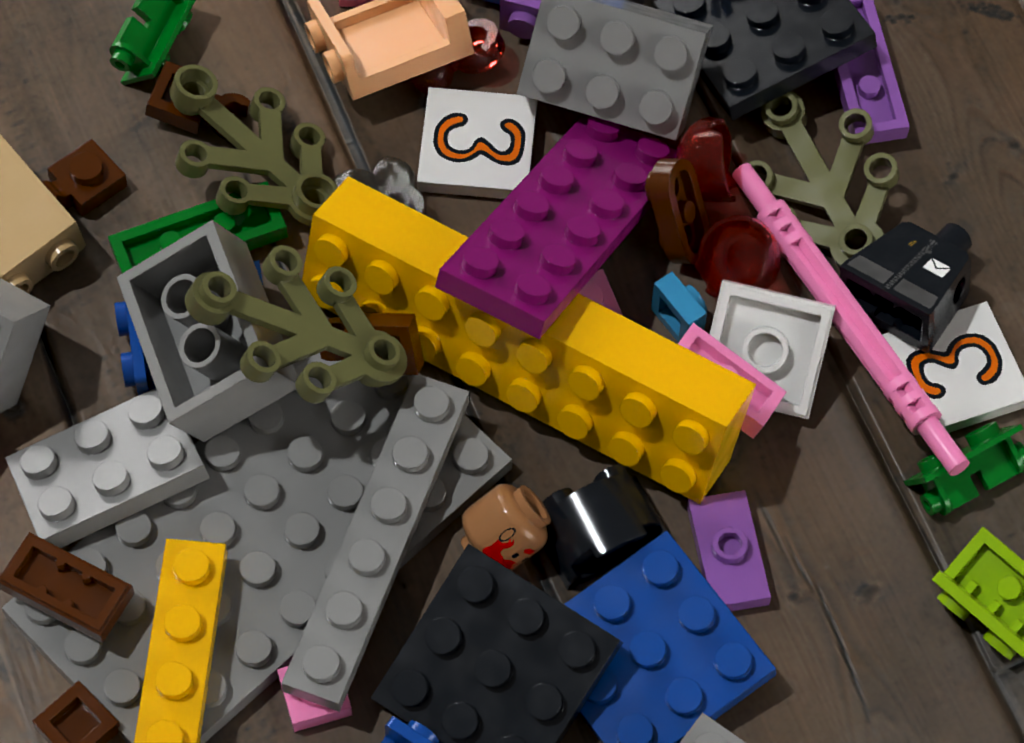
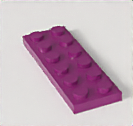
M583 114L439 269L435 287L540 339L652 207V203L646 196L645 183L647 175L653 169L656 162L662 158L685 159L686 155L669 147L658 138L648 137L627 126Z

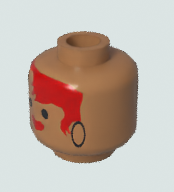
M499 484L465 510L462 515L465 536L461 538V545L465 550L467 545L470 544L512 571L544 547L548 539L546 526L551 522L550 515L542 501L530 488L525 485L516 488L511 484Z

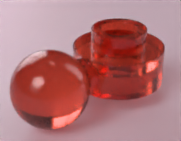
M485 18L469 20L468 25L475 53L411 78L414 86L420 92L428 94V87L448 89L453 81L454 72L457 70L467 74H476L492 69L505 52V41L495 23Z

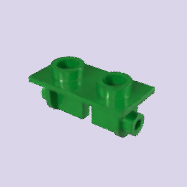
M196 0L135 1L131 10L145 21V24L143 25L133 16L127 17L109 49L112 55L110 58L111 65L125 72L120 81L121 84L127 85L147 79L151 80L160 75L165 62L170 61V54L168 52L173 42L192 19L193 14L190 10Z
M996 421L979 427L965 436L969 445L962 448L961 451L970 463L964 471L958 475L950 476L933 453L917 462L921 472L903 482L905 486L922 484L926 493L920 496V501L925 511L930 516L937 513L945 516L980 495L970 475L976 473L984 489L990 490L1024 471V445L1021 442L1013 443L1010 437L1023 430L1021 424L1000 428Z

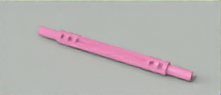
M750 163L740 165L734 170L732 177L757 210L758 223L767 232L771 241L778 247L779 252L789 262L816 301L836 305L832 323L883 391L884 396L893 405L897 414L904 420L913 435H921L950 476L958 475L964 471L970 462L939 421L942 416L941 412L931 402L916 378L909 372L813 242L812 237L802 227L798 218L791 212L787 203L782 199L777 200Z

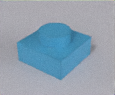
M673 271L654 283L651 310L677 342L681 340L693 323L703 330L705 329L707 307L702 296L693 286H684Z

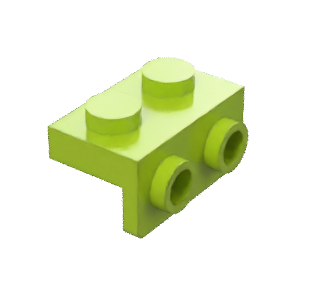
M982 527L944 572L939 570L932 578L943 589L937 596V599L963 621L972 614L988 627V631L982 637L1007 659L1011 660L1016 653L1024 658V560L987 528Z

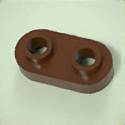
M662 158L656 162L653 169L649 172L645 183L646 196L652 203L659 229L660 247L673 264L698 265L705 259L708 253L711 232L696 171L692 163L687 159Z

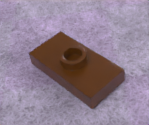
M30 532L0 575V590L101 643L105 641L135 594L131 584Z

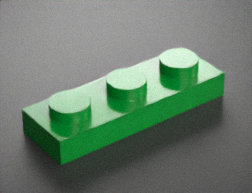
M266 181V182L260 183L259 185H269V184H268V182ZM236 193L229 194L233 198L241 199ZM214 199L110 235L108 240L120 273L123 274L211 220L246 242L249 251L288 238L287 226L280 210L277 208L249 205L244 213L230 215L223 212L217 206Z

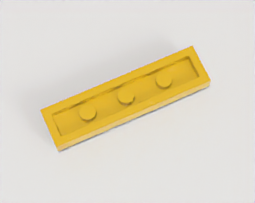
M166 539L134 743H200L228 555L226 544Z

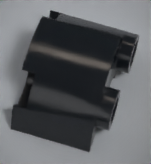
M621 464L606 468L594 478L593 483L575 492L571 488H564L552 493L542 502L551 519L550 524L546 526L548 539L544 549L567 590L603 574L611 564L624 557L632 556L667 531L637 477L629 475L624 465Z

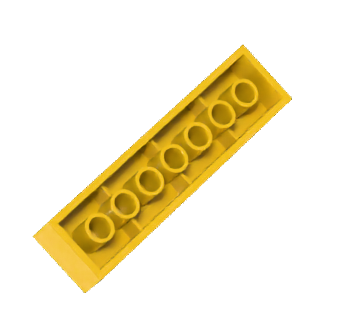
M349 176L313 214L302 281L319 307L338 315L333 306L325 304L319 298L316 287L321 277L329 268L334 266L346 268L356 279L357 289L353 297L364 313L415 314L424 361L698 504H701L729 463L756 387L755 383L579 293L543 336L537 339L436 288L435 284L439 269L469 237ZM330 282L334 289L343 292L337 283Z

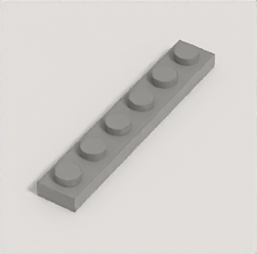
M420 374L413 376L282 680L283 692L340 712L470 402V391Z

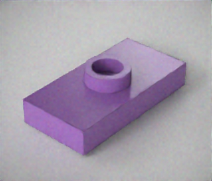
M746 491L705 496L701 504L688 499L687 512L703 577L730 611L769 605L771 600L770 590Z

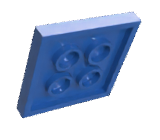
M668 531L662 533L564 604L624 642L579 713L601 743H680L702 712L711 719L716 720L776 676L775 666Z

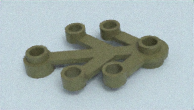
M189 64L179 68L170 88V97L175 108L185 115L194 116L199 114L237 149L208 146L199 140H187L181 144L175 159L177 170L188 178H200L207 173L208 169L266 175L278 186L249 184L247 180L238 176L226 177L222 180L216 194L217 206L223 212L230 215L244 213L249 205L286 209L296 220L311 226L313 214L338 188L330 177L323 174L321 150L326 140L323 130L312 123H301L295 127L289 141V149L294 156L300 159L299 174L284 160L281 115L284 111L286 100L281 92L270 87H263L255 92L249 106V112L251 117L258 122V137L215 99L218 81L209 69L196 64ZM261 103L269 104L274 109H268ZM301 139L310 140L314 145L306 144ZM187 156H194L201 162L191 161ZM227 192L236 193L241 199L233 198Z
M790 91L764 104L761 107V117L766 130L775 138L786 139L809 182L775 174L764 161L754 160L748 163L752 165L757 173L767 175L764 183L775 198L826 211L834 227L804 220L799 221L812 237L816 246L830 250L834 262L840 267L846 260L884 235L882 229L877 224L889 189L893 188L899 180L900 173L897 162L893 156L883 152L875 153L866 160L864 174L868 185L854 216L845 198L863 147L874 135V126L870 115L863 109L854 108L846 111L840 117L839 130L842 139L829 171L805 128L808 116L800 96ZM781 105L792 106L790 112L784 116L773 114L774 110ZM854 122L866 124L865 129L860 133L852 134L847 131L849 125ZM883 165L891 168L890 174L884 178L872 176V172L878 166ZM789 207L791 212L797 217L796 212ZM862 236L867 239L866 244L860 249L853 250L847 247L849 240L854 237Z
M279 245L271 250L262 264V271L269 282L277 285L293 312L237 291L234 280L226 273L220 271L200 274L185 295V306L188 313L202 324L219 325L229 315H233L290 337L273 345L266 341H255L247 348L240 359V369L245 377L253 382H266L271 379L277 370L322 351H328L346 358L331 366L322 362H311L302 370L296 379L295 387L300 397L310 403H321L327 399L332 391L357 380L366 386L375 388L391 385L400 379L407 368V355L402 344L394 336H390L384 331L375 330L353 297L357 289L354 275L346 268L334 266L324 273L316 287L319 298L325 304L333 306L348 331L347 333L331 326L299 276L303 267L300 254L292 247L286 245ZM276 261L284 263L289 271L281 269ZM330 282L337 283L343 292L334 289ZM211 291H214V292L217 293L220 297L215 296ZM253 356L262 358L268 367L258 365ZM309 377L318 379L323 388L314 386Z

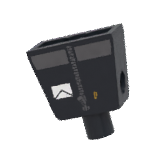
M902 222L846 260L840 266V278L875 325L928 354L968 296L972 258L967 251L971 248L972 241L966 230L955 223L946 224L934 235L912 222Z

